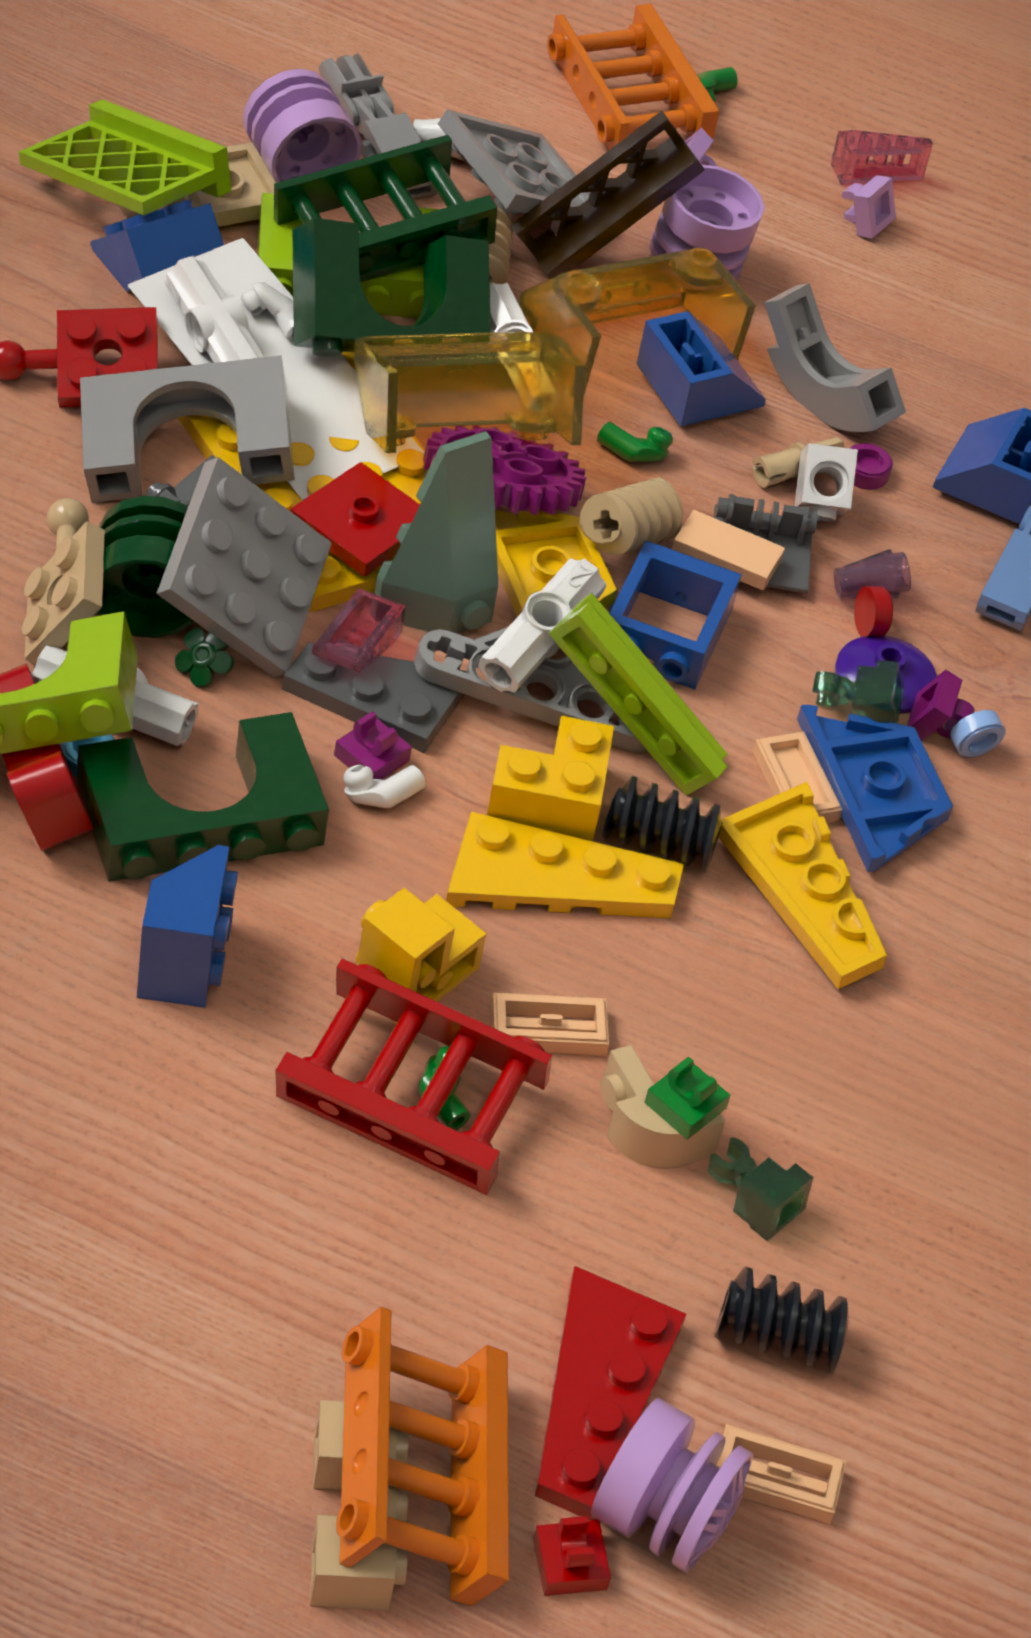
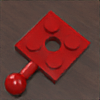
M156 307L57 310V349L25 350L17 342L10 340L1 341L0 379H17L26 369H57L59 408L81 407L80 378L159 369ZM105 349H114L122 355L112 365H102L94 359L100 351Z

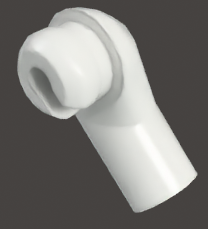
M265 282L252 284L253 288L241 295V301L248 312L253 316H258L267 308L275 318L288 341L294 340L293 301Z
M363 765L350 767L343 776L346 784L344 792L351 801L381 808L394 807L423 790L426 785L422 772L414 765L408 766L386 780L373 779L372 769Z

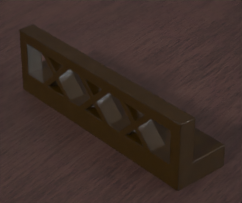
M660 111L510 226L532 252L545 274L555 284L704 172L705 169L664 112ZM665 130L669 138L655 149L646 150L648 142ZM628 163L625 172L617 178H608L609 172L619 164ZM590 192L588 200L580 206L570 207L572 199L580 193ZM543 221H552L551 228L538 238L534 239L529 232Z

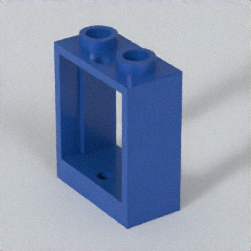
M645 541L610 611V615L647 659L654 662L652 663L664 679L696 690L732 612L742 574ZM641 592L708 616L697 641L629 618L628 615L639 593Z

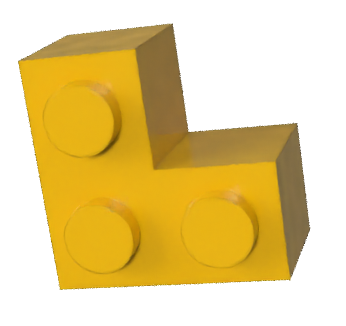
M561 716L553 755L500 744L487 815L593 841L602 803L614 726Z
M404 887L387 901L378 900L364 914L361 921L362 935L360 947L355 961L357 965L368 964L382 971L389 980L438 1002L480 968L487 933L438 894H435L423 903Z

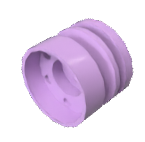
M305 69L282 71L265 80L251 94L244 107L243 126L276 183L356 161L360 158L362 140L356 126L346 110L341 107L339 99L333 93L328 81L315 71Z
M702 165L705 169L704 172L665 200L649 249L652 260L661 272L674 281L695 289L715 290L728 287L739 278L765 207L761 194L752 183L739 174L719 166Z
M657 1398L640 1416L616 1454L596 1494L591 1515L627 1538L633 1535L648 1517L654 1519L657 1523L651 1537L649 1549L650 1552L658 1557L668 1548L676 1535L679 1534L681 1538L674 1552L672 1565L687 1573L694 1567L702 1554L717 1543L736 1512L744 1494V1483L753 1461V1453L739 1445L731 1452L721 1468L716 1465L726 1443L725 1437L716 1432L704 1442L697 1453L692 1452L688 1447L694 1432L695 1419L662 1399Z

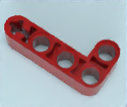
M27 664L0 674V693L12 692L36 684ZM60 743L2 754L9 771L7 777L41 851L94 830Z

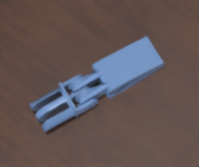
M1031 504L1019 528H1015L980 595L975 612L1021 632L1031 615Z

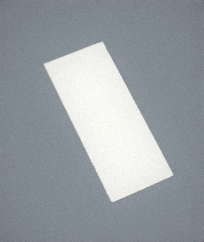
M243 238L194 257L197 261L205 262L226 297L235 296L239 299L248 319L249 333L264 357L282 355L288 395L291 442L306 443L315 452L314 459L310 464L306 466L294 465L295 480L287 481L302 501L309 497L307 484L313 476L327 475L335 479L359 462L374 463L381 468L384 474L399 467L396 459L398 453L402 450L415 449L424 454V451L342 354L337 356L312 354V348L294 346V340L288 341L267 308L258 316H253L248 312L241 301V295L245 291L252 289V284L265 282L292 301L293 296ZM174 266L128 284L130 290L144 307H156L158 324L192 365L214 363L207 351L200 353L193 347L186 330L185 315L165 285L166 272L170 271ZM329 436L359 440V444L351 451H339L332 447L329 442Z

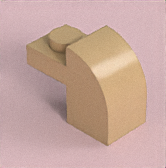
M632 1045L610 1051L605 1074L600 1081V1088L606 1105L610 1110H613L607 1138L612 1145L629 1159L656 1168L679 1167L714 1156L725 1125L723 1116L719 1114L686 1140L644 1103L647 1091L654 1083Z

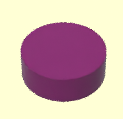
M857 444L850 447L849 449L858 450L854 486L861 489L874 490L886 485L893 466L890 455L882 448L873 444Z

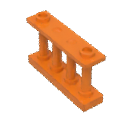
M652 3L636 5L633 22L629 25L628 29L576 35L564 14L555 16L553 33L548 36L547 40L549 56L552 61H556L596 128L599 141L604 143L608 150L612 149L625 139L627 135L633 133L658 114L650 113L626 117L620 106L662 100L672 110L665 111L664 114L675 128H680L683 132H686L688 137H691L702 128L712 139L714 138L719 109ZM630 47L638 56L592 62L587 52ZM646 73L655 83L609 89L603 79Z
M381 1306L359 1325L350 1329L342 1346V1359L345 1362L341 1508L336 1521V1531L340 1536L339 1564L351 1568L383 1543L446 1563L450 1571V1600L473 1606L509 1581L508 1352L486 1345L456 1368L391 1344L392 1310ZM390 1372L447 1391L451 1399V1421L391 1401ZM389 1428L447 1447L451 1455V1478L389 1458ZM388 1485L446 1504L451 1513V1537L387 1516Z

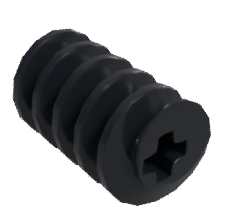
M631 776L623 788H618L606 817L602 838L607 839L614 829L619 827L620 844L627 846L639 834L640 851L645 853L649 852L657 841H660L661 858L666 860L678 848H681V862L687 867L700 854L702 855V870L706 873L723 823L721 822L720 805L715 803L707 814L703 816L700 815V799L694 796L687 806L682 809L679 808V791L673 789L664 802H661L658 797V784L652 783L645 793L640 795L638 794L637 777Z
M744 1267L734 1281L731 1280L716 1324L714 1338L718 1339L726 1327L731 1324L734 1325L735 1344L742 1346L753 1331L758 1333L759 1352L766 1353L775 1339L781 1340L782 1359L789 1361L798 1347L801 1346L805 1348L807 1367L812 1368L822 1354H827L829 1373L833 1374L840 1359L849 1324L847 1298L837 1296L829 1308L825 1310L823 1290L814 1289L803 1303L801 1302L800 1283L791 1281L782 1294L778 1295L775 1275L767 1274L759 1286L755 1288L753 1269Z

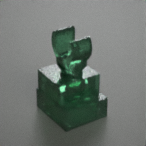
M878 660L877 667L858 666L856 681H851L847 677L839 676L832 672L818 671L815 674L812 692L818 693L817 705L834 707L851 702L855 715L869 717L879 723L892 722L898 724L905 686L899 662Z
M735 1137L730 1138L727 1156L735 1162L724 1161L715 1153L710 1155L707 1171L712 1178L738 1187L733 1212L746 1221L750 1228L766 1241H769L806 1209L814 1177L795 1163L786 1171L768 1157L757 1166L755 1160L750 1157L748 1146Z

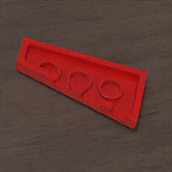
M574 1266L535 1491L536 1497L576 1515L588 1516V1520L595 1519L591 1515V1509L596 1494L616 1454L647 1406L683 1327L686 1313Z

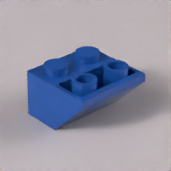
M191 199L166 206L147 215L140 214L105 226L103 229L106 236L90 241L93 252L125 291L130 290L128 284L177 264L178 260L191 256L196 257L224 245L211 203L193 208Z
M686 311L645 321L636 364L680 427L765 406L766 398L721 337L690 312Z
M1021 408L968 424L936 477L933 488L1020 524L1031 504V410Z
M217 845L151 880L142 924L137 998L205 1008L209 986H221L226 952L221 951L225 950L226 942H229L234 908L224 907L223 905L233 906L238 875L237 871L227 870L228 846Z

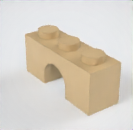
M320 1400L314 1438L313 1489L342 1491L344 1401ZM389 1428V1458L407 1463L408 1434ZM388 1485L387 1516L406 1522L408 1492ZM317 1515L311 1547L310 1606L389 1610L394 1585H405L407 1551L383 1543L351 1568L340 1565V1536L336 1531L337 1516Z

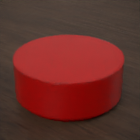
M864 586L857 594L854 606V620L857 631L862 637H883L891 627L893 602L890 593L885 587Z

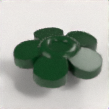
M194 628L185 635L184 644L191 651L181 650L175 657V666L183 674L190 673V680L195 686L201 688L210 686L214 679L213 671L219 675H226L232 670L234 659L227 652H224L229 647L225 642L211 632L207 635L200 628Z

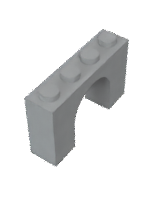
M282 355L80 378L83 469L91 503L142 496L140 456L145 440L163 423L188 415H203L219 419L237 434L238 455L242 475L253 484L295 480L288 395Z

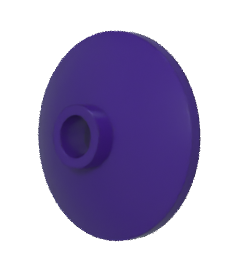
M863 636L856 638L840 650L835 663V676L843 692L862 707L883 714L910 713L917 692L936 678V672L931 661L922 651L904 640L891 636Z

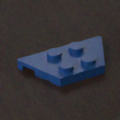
M801 705L797 721L802 731L805 732L842 808L841 816L867 872L878 870L949 819L953 805L915 727L892 722L879 723L869 717L849 713L847 722L817 716L818 706Z

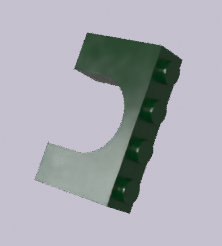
M312 218L292 230L294 346L312 348V354L317 356H337L342 354V352L357 353V359L361 361H381L386 359V356L400 358V363L406 366H423L429 364L430 361L443 363L444 369L450 371L472 369L473 363L491 355L489 241L445 235L424 246V302L422 311L413 326H402L392 323L379 315L365 297L359 273L358 223Z
M287 712L239 720L236 759L249 793L236 804L216 811L186 810L168 803L156 794L148 783L133 737L78 745L76 783L94 828L92 832L108 881L128 878L140 879L148 875L168 872L217 845L229 847L228 861L251 860L258 856L287 851H304L311 847L324 845L329 808L293 713Z

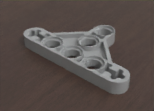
M508 627L474 640L446 630H432L426 633L419 642L414 665L420 676L431 683L558 727L561 716L614 726L612 746L633 753L641 754L648 752L620 718L617 720V725L610 723L615 712L568 656L562 659L545 658L515 693L511 691L500 692L482 680L476 671L479 661ZM436 650L446 653L444 663L433 660ZM463 658L470 660L465 672L460 671ZM534 682L543 683L552 690L554 698L547 701L537 700L528 693L526 686ZM581 700H592L599 704L604 715L595 719L588 718L578 710L577 703Z

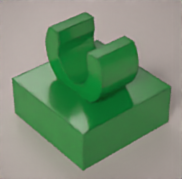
M687 1057L648 1089L644 1103L688 1140L727 1109L731 1095L717 1084L715 1078L709 1077L694 1064V1060Z

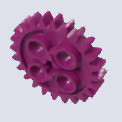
M456 425L455 430L442 427L441 433L432 432L431 438L427 440L423 457V469L429 470L441 445L485 431L490 435L492 439L495 510L500 508V506H504L516 514L518 511H528L532 515H537L538 510L541 509L548 514L555 515L556 509L568 512L570 506L577 507L578 501H581L587 477H584L585 469L579 468L580 462L568 459V452L554 451V445L551 443H536V437L534 436L522 438L519 437L517 431L512 430L507 434L493 426L489 429L473 425L472 430H469L461 425Z

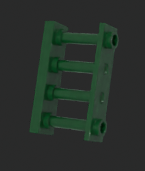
M449 135L274 183V220L277 225L298 219L304 224L312 218H321L319 213L344 207L352 221L359 224L360 282L423 264V247L445 235L489 241V244L495 243L498 207L490 195L465 201L449 177L452 139ZM430 182L446 205V208L422 214L406 188ZM387 194L403 220L379 227L363 201Z

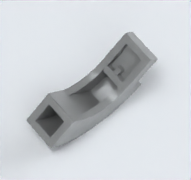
M810 283L796 285L764 302L777 340V344L767 348L770 359L789 392L801 405L822 422L843 431L869 432L875 431L906 413L891 367L880 369L859 368L844 359L832 345L824 328Z

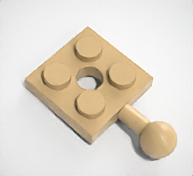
M253 142L228 146L231 192L217 198L202 191H196L166 206L191 199L193 208L211 203L218 227L259 220L262 193L274 194V183L276 181ZM119 206L121 212L127 218L140 215L139 213Z
M72 498L59 499L49 508L47 525L56 536V551L54 556L42 568L37 567L31 572L24 587V595L27 596V615L22 625V633L25 635L24 659L34 664L37 663V658L46 645L61 649L69 641L71 621L93 617L102 608L105 530L89 523V515L85 506Z

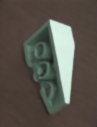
M485 431L439 447L417 492L416 497L420 500L421 504L412 523L401 525L396 536L401 545L393 561H384L377 575L372 612L378 619L427 632L441 629L456 634L466 630H475L486 623L492 622L498 591L492 439Z

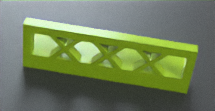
M593 593L584 597L548 633L686 796L716 780L728 767L723 761L728 753Z

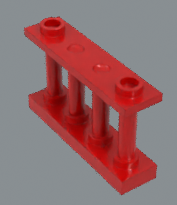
M341 958L336 967V994L345 998L311 1057L307 1056L302 1059L286 1051L275 1070L276 1096L487 1195L497 1178L500 1151L494 1149L490 1142L524 1081L542 1090L545 1089L549 1082L552 1055L545 1052L540 1044L528 1037H512L389 980L382 971L368 964L356 965ZM367 1008L397 1022L365 1080L353 1083L334 1074L332 1067ZM421 1033L445 1045H450L417 1106L407 1108L388 1099L384 1092L417 1034ZM473 1057L501 1070L502 1073L470 1131L460 1133L441 1124L437 1117L469 1059Z

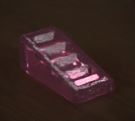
M859 130L838 131L831 166L841 185L867 184L876 175L891 177L893 182L923 180L933 143L930 138ZM905 154H911L909 164H903ZM888 155H892L891 162H887Z
M358 588L313 645L312 655L361 673L400 636L403 630L406 606Z

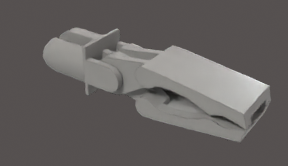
M356 53L353 57L350 55L340 56L337 58L336 63L333 58H329L321 63L319 66L320 75L328 81L333 93L338 97L341 107L346 110L358 132L365 139L362 141L361 155L364 158L422 142L406 113L394 115L393 102L382 86L384 76L382 74L373 76L359 53ZM430 182L406 188L413 200L437 194Z

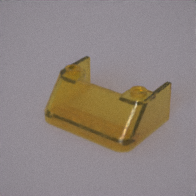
M693 248L564 272L525 289L521 293L518 302L546 356L549 358V362L576 397L585 395L601 339V334L593 323L682 306L685 311L690 312L721 337L738 360L756 308L755 303L721 261L711 251L704 248Z
M487 332L367 336L355 340L354 363L365 431L386 453H396V446L404 445L406 438L414 436L416 434V427L507 424L512 429L519 431V437L523 439L544 440L549 438V433L556 432L569 444L581 445L585 365L545 335L533 332Z

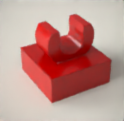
M588 1516L561 1518L559 1523L536 1525L533 1540L544 1596L604 1591L608 1589L611 1574L599 1520L588 1521Z

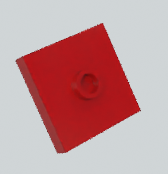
M359 462L292 507L290 512L332 543L329 551L365 577L381 566L384 561H388L396 555L401 545L396 538L402 524L412 523L420 504L368 466Z

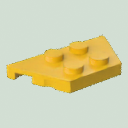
M540 509L537 515H532L528 511H519V514L495 510L498 575L517 617L522 613L529 596L541 591L570 558L574 560L586 559L599 568V574L605 581L606 587L598 600L605 609L614 604L617 592L616 586L596 544L584 535L579 524L580 517L562 513L551 515Z

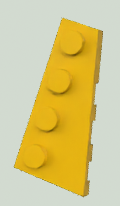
M807 781L721 819L723 823L719 839L836 988L840 989L883 969L887 954L862 899L856 898L849 883L851 875L844 860L838 859L830 841L831 831L824 816L819 817L813 804L814 794Z
M471 811L448 888L446 901L453 907H465L466 901L492 902V909L515 910L516 903L548 905V912L570 913L572 908L578 906L596 907L600 915L671 918L684 864Z

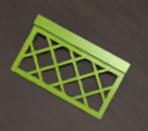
M103 99L88 105L90 121L18 152L20 165L141 215H147L196 191H202L217 198L232 191L227 147Z

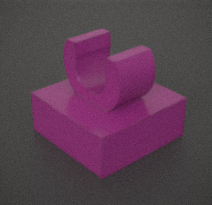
M947 669L916 694L907 726L915 727L921 741L934 731H937L943 737L951 739L950 732L960 720L974 713L975 708L969 702L958 698L963 680Z
M371 711L354 723L352 731L336 741L334 756L348 768L355 765L368 766L372 769L373 779L383 780L410 761L412 746L399 737L394 728L387 727L377 718V714Z

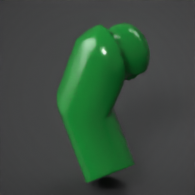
M609 421L599 431L597 442L628 462H659L670 454L668 448L673 443V437L670 432L661 427H652L648 430L646 438H638Z

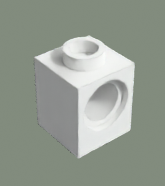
M808 443L801 450L794 506L809 507L810 513L818 514L817 521H836L837 515L843 516L849 511L852 504L858 450ZM826 473L835 480L836 493L834 496H824L816 490L814 486L815 474Z

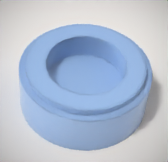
M982 710L960 720L952 728L950 738L961 756L976 757L991 751L999 745L1005 736L1006 730L995 711Z

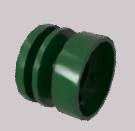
M139 496L122 500L107 510L99 524V527L105 530L102 608L97 614L101 616L124 611L132 636L160 638L178 634L194 623V620L157 594L188 509L185 504L166 497Z

